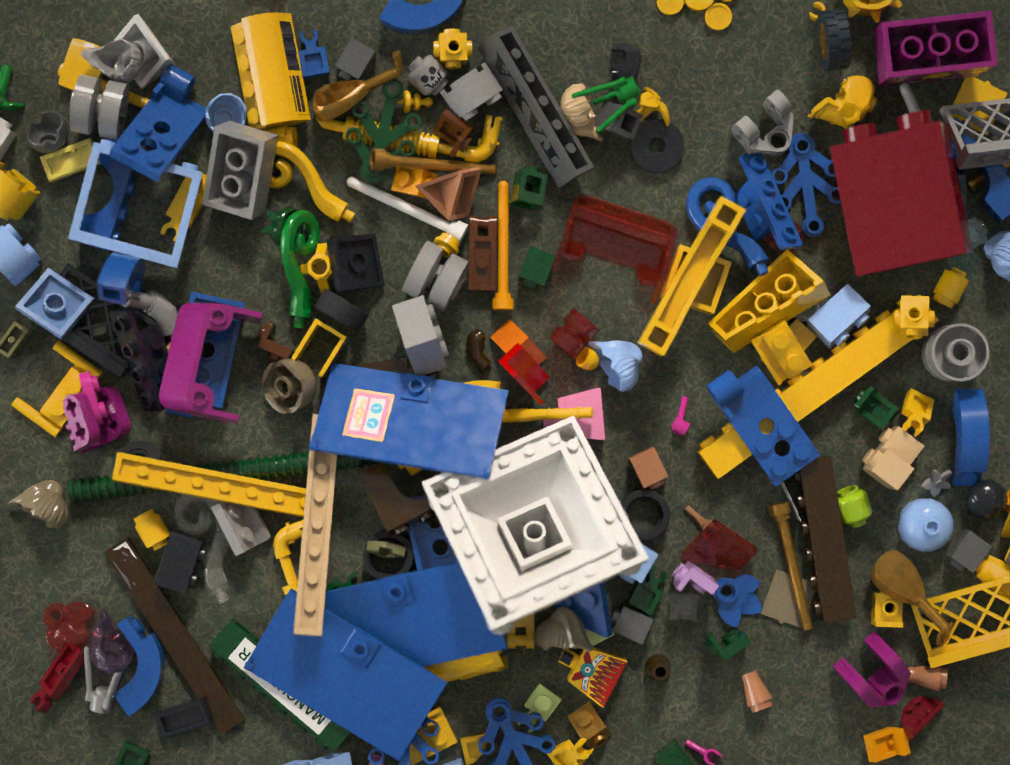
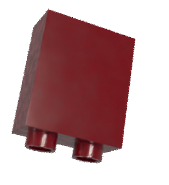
M930 110L912 112L896 117L899 130L877 135L875 123L844 129L842 131L845 143L830 147L856 276H865L973 253L948 125L941 121L932 122Z

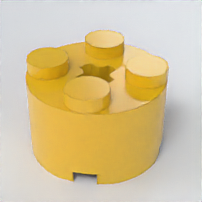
M0 162V217L4 220H8L9 217L15 221L21 220L40 194V191H35L36 186L14 169L11 171L4 170L5 164Z

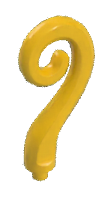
M278 141L275 155L282 156L295 164L303 176L316 206L326 216L338 223L341 219L351 223L356 213L347 209L349 205L347 202L327 190L308 157L294 145ZM279 159L275 163L281 175L279 177L272 175L270 188L280 189L287 186L292 180V166L284 159Z

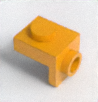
M396 167L391 191L418 196L428 200L415 185L436 179L437 174L425 169Z
M886 727L863 735L869 762L877 763L896 755L907 756L911 754L909 738L903 728Z

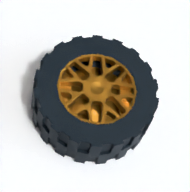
M843 8L823 10L818 13L817 41L820 61L825 71L847 69L851 63L850 27Z

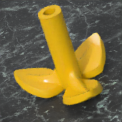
M644 87V93L637 102V105L641 106V108L636 111L643 114L641 121L653 111H658L661 113L666 127H668L670 116L667 106L660 101L661 97L654 90Z

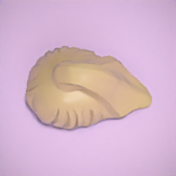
M582 83L571 85L566 89L561 98L560 109L576 136L590 137L603 142V137L597 132V127L594 126L596 116L589 105L591 95L572 98L571 94L584 90L585 85Z

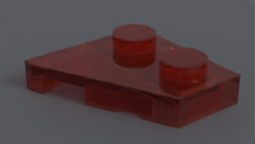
M714 519L682 551V559L741 570L757 554V547Z

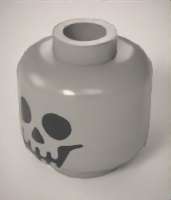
M428 55L423 59L418 56L408 67L411 70L408 81L424 96L430 94L435 96L449 81L446 78L448 74L447 69L432 55Z

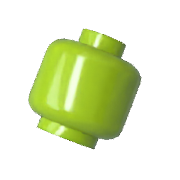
M856 485L837 491L842 524H850L852 528L865 525L867 523L866 519L873 512L867 492L859 489Z

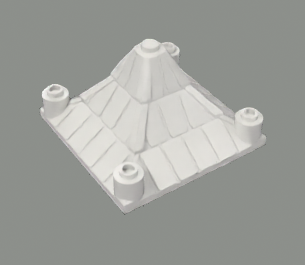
M574 416L497 449L489 480L444 472L422 482L430 507L436 512L486 617L487 627L495 634H505L512 629L515 621L615 575H635L641 569L642 564L648 562V557Z

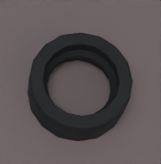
M328 289L323 291L315 304V308L357 333L369 316L366 312Z
M641 488L632 490L625 495L620 505L629 520V507L636 500L645 498L656 503L660 516L654 527L648 530H638L632 526L638 540L646 541L657 538L665 531L669 524L670 510L663 496L653 490Z
M380 530L370 537L368 541L391 539L406 547L402 565L396 570L385 571L377 567L373 560V554L366 550V543L362 556L364 566L370 575L379 580L407 573L411 569L414 561L412 543L405 534L398 537L395 534L389 536L387 530Z

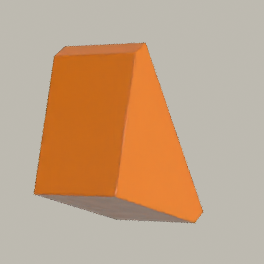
M510 319L490 337L505 354L516 343H519L538 365L547 358L532 340Z

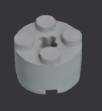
M485 62L480 65L483 69L482 71L478 72L475 68L449 86L452 91L449 93L445 89L440 91L452 112L459 118L462 117L465 121L479 113L476 107L485 102L489 106L502 97L499 92L503 89Z

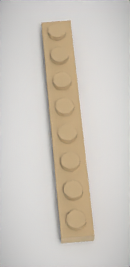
M313 414L312 417L311 438L312 434L314 433L318 414ZM309 451L293 635L322 637L337 461L336 454Z

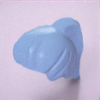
M1009 230L1000 231L990 236L984 244L985 256L991 260L994 271L998 276L1010 281Z
M621 340L588 342V347L599 355V363L609 377V385L623 392L631 390L638 381L639 364L643 359L639 347L631 342Z

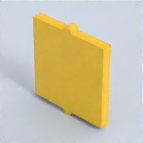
M969 77L964 79L953 105L1005 99L1007 93L990 85L989 81L983 82L975 77ZM982 111L974 112V115L987 122L991 117ZM951 114L953 119L957 117L960 121H966L965 118L958 114ZM970 121L968 122L973 130L979 133L982 132L983 128ZM988 131L984 133V135L988 136L989 134Z

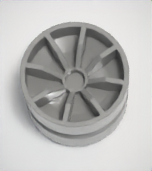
M81 74L78 77L70 100V130L90 135L98 121L100 137L118 140L122 135L127 116L129 84L109 80L102 94L100 78Z
M427 240L406 278L402 292L416 298L422 296L425 290L430 288L431 291L427 305L432 304L433 308L444 312L450 300H455L466 278L463 274L469 261L453 253L445 264L442 265L440 261L443 255V248Z
M952 324L936 328L926 337L922 346V361L925 368L932 376L942 381H967L973 379L984 370L989 359V345L985 336L977 328L968 324Z

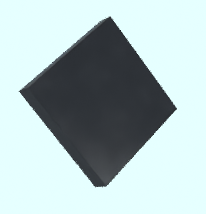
M375 233L326 239L336 293L385 286Z

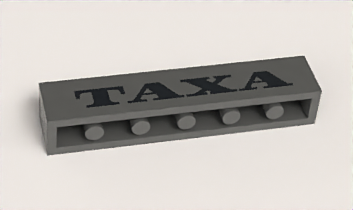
M513 26L492 34L477 49L502 87L503 94L558 189L577 180L594 168L521 39Z

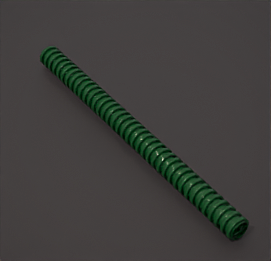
M310 450L306 451L305 454L302 451L298 452L297 455L291 452L289 456L283 453L281 457H277L275 454L272 458H269L266 455L264 459L258 456L255 460H252L250 457L247 458V461L239 459L238 462H235L233 459L230 460V463L222 461V464L214 462L213 465L205 463V466L197 464L196 467L254 479L258 478L259 480H263V477H266L268 480L271 479V476H275L277 479L280 475H283L285 478L288 477V474L296 476L297 473L305 475V472H308ZM337 455L336 471L339 468L347 470V467L355 469V466H359V468H364V465L372 467V464L377 465L381 462ZM104 475L103 478L95 476V479L87 477L86 480L79 478L78 481L70 479L68 483V494L72 503H77L78 500L86 502V499L94 501L95 498L102 500L103 497L111 499L112 496L119 498L120 495L128 497L130 493L132 496H136L137 493L144 495L147 491L149 494H153L155 490L157 493L162 492V490L112 481V477H109V475Z

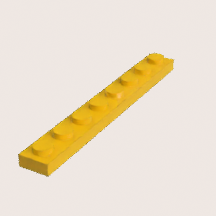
M117 453L112 481L304 517L306 488L131 454Z

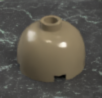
M289 358L273 362L268 365L263 374L262 385H266L268 391L267 394H264L266 400L279 413H294L302 410L315 397L317 385L314 373L307 364L298 359L294 361Z

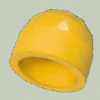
M584 347L577 355L576 365L587 371L593 370L599 365V355L589 347Z

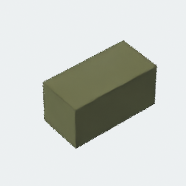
M14 321L0 340V353L8 359H12L32 331L21 323Z

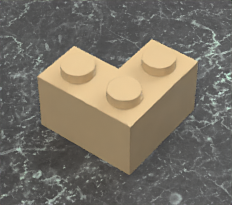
M893 426L891 429L887 427L878 438L881 442L875 450L870 449L862 459V462L865 464L861 469L884 487L898 491L914 470L910 465L924 448V445L906 431L904 432L899 426Z

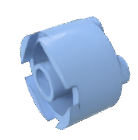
M8 223L5 227L3 225L0 226V271L16 287L40 266L38 262L41 260V257L28 243L24 247L20 244L23 238Z

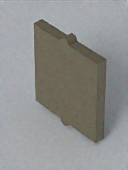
M776 569L760 614L777 619L780 624L785 622L802 628L790 575ZM801 578L808 608H810L816 590H811L809 581Z

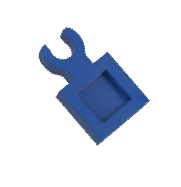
M313 29L314 39L311 41L305 39L303 31L300 33L302 44L306 47V50L298 51L304 80L330 75L325 46L317 47L319 37L315 29Z

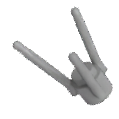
M84 647L85 701L90 702L89 709L100 714L111 712L114 701L113 694L117 690L128 660L127 654L123 655L117 673H114L109 687L98 686L93 691L89 647Z

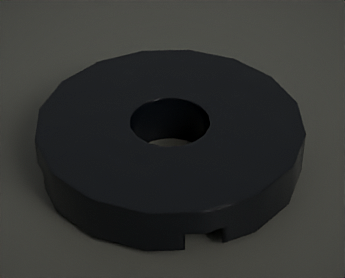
M651 119L642 123L637 129L634 140L630 141V153L634 162L642 170L651 173H664L672 169L680 161L684 151V139L680 130L671 122L666 127L663 119ZM660 139L664 143V151L659 154L653 153L649 147L650 141Z

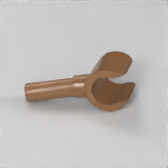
M689 505L684 509L700 525V531L707 537H712L706 532L707 525L712 524L716 529H719L717 523L703 518Z

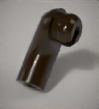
M476 329L467 336L466 354L482 371L491 361L482 352V344L486 340V335L482 330Z

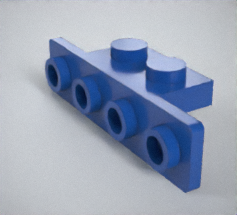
M742 154L739 160L748 181L735 193V198L738 205L746 209L743 216L754 241L763 240L772 232L780 250L800 248L803 243L763 154Z

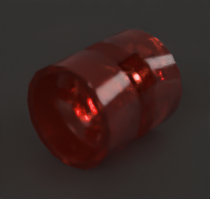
M572 308L563 319L564 325L557 326L549 338L569 356L576 359L585 349L583 343L585 341L590 342L600 330L580 312Z

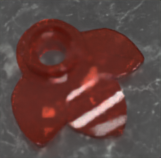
M73 602L67 606L61 603L49 605L43 614V621L48 627L46 632L48 644L59 652L65 646L66 641L74 644L87 643L89 637L84 622L91 619L95 615V611L89 605L82 602ZM55 612H60L61 618L56 621L52 620V615Z

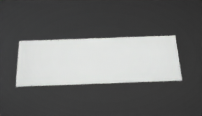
M782 482L781 485L797 520L801 521L784 482Z

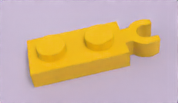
M202 174L189 228L193 225L203 206L207 178L205 174ZM185 177L165 214L172 218V220L162 227L161 234L165 236L169 229L174 228L176 236L173 241H176L192 182L191 178Z

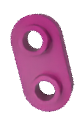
M90 371L80 373L81 387L83 393L90 401L97 424H104L103 418L108 417L104 401L98 403L96 392L101 390L97 375L91 376Z

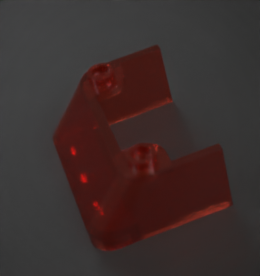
M578 195L574 199L551 270L557 272L561 257L569 261L580 260L584 257L586 251L636 268L635 276L639 282L645 286L654 287L650 303L656 304L669 271L677 229L667 221L588 195Z

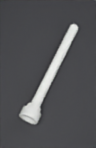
M355 177L347 179L349 187L445 231L447 234L455 237L459 243L463 240L468 224L460 220L449 222Z

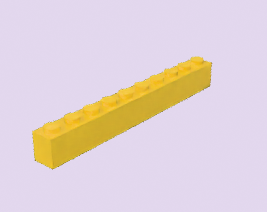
M900 299L896 302L899 307H897L895 310H901ZM888 309L874 318L876 320L874 325L869 328L864 325L853 333L855 337L847 344L843 342L839 347L837 345L831 349L833 354L825 360L821 356L813 361L810 371L803 376L799 373L787 380L789 386L782 391L779 388L775 389L797 422L913 340L906 338L905 335H900V326H895V310L889 312ZM936 316L934 318V324L939 321ZM763 418L759 422V430L763 434H768L772 431L773 422L769 418ZM730 422L721 428L723 433L718 437L714 438L711 435L699 444L701 449L697 451L698 455L717 479L752 455Z

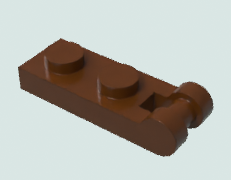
M470 215L468 291H495L496 215H489V218H478V215ZM478 229H488V236H478Z

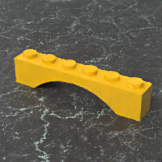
M723 196L717 199L639 338L638 344L659 356L665 355L700 287L733 234L746 209Z

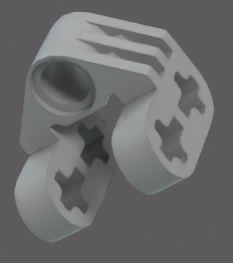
M777 89L763 102L765 111L777 124L774 129L764 136L763 140L759 138L760 131L746 115L737 121L731 129L733 135L749 154L762 153L764 156H780L786 152L791 144L794 115L791 112L792 105L786 96ZM774 136L781 137L784 141V147L775 148L771 144V138Z

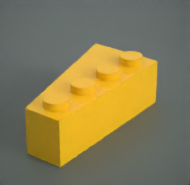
M789 250L783 252L767 267L769 272L766 275L758 276L708 323L716 337L733 353L750 344L751 338L759 336L762 331L782 319H785L787 322L830 296L825 282Z

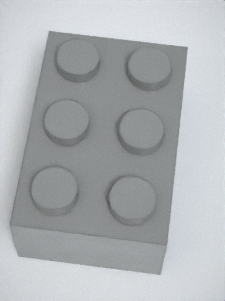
M232 121L216 125L202 205L251 220L264 214L279 135Z

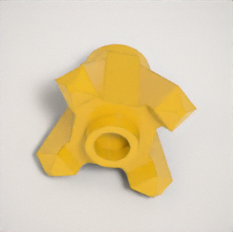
M327 243L317 244L315 255L308 263L302 264L300 267L303 275H311L317 280L322 295L325 289L332 290L330 281L333 278Z

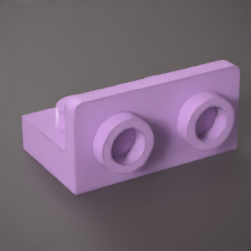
M687 560L685 565L680 563L672 574L674 577L672 582L680 592L688 581L692 587L702 594L708 591L713 595L719 587L713 577L689 560Z

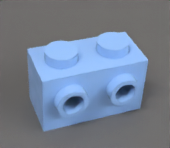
M847 284L808 319L807 327L829 349L835 344L839 347L849 338L848 332L855 326L860 328L868 321L871 306Z

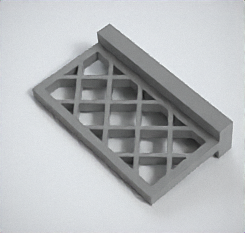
M1010 98L941 107L940 114L944 123L948 125L950 137L958 153L955 162L959 170L1010 163V134H1008L1010 118L998 112V109L1001 108L1010 111ZM982 111L991 117L987 122L974 115V112ZM951 114L962 116L966 119L965 123L957 122L952 118ZM993 118L1007 125L1005 131L990 124ZM970 121L983 128L981 134L966 127L968 122ZM988 131L999 137L1000 140L991 141L983 135ZM961 134L970 137L976 143L964 145Z

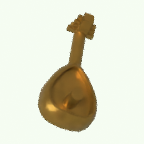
M400 50L392 53L395 67L366 81L343 80L326 84L319 88L313 96V109L319 121H329L342 115L363 99L369 91L401 77L404 72Z
M891 550L881 555L874 563L870 572L873 584L891 598L907 604L917 605L940 630L936 635V644L943 646L948 641L952 630L951 626L954 623H948L925 599V589L915 565L906 555L896 550Z

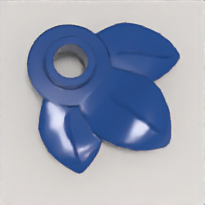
M742 574L735 579L724 577L717 581L719 587L713 595L719 602V615L727 624L737 627L741 619V613L751 615L762 612L760 600L753 593L760 584L758 579L751 575ZM724 586L731 588V593L727 596L721 593Z

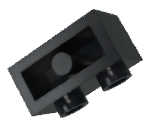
M177 530L172 531L154 584L183 594L188 593L190 588L195 589L199 574L195 573L198 563L204 562L208 548L204 547L206 540Z

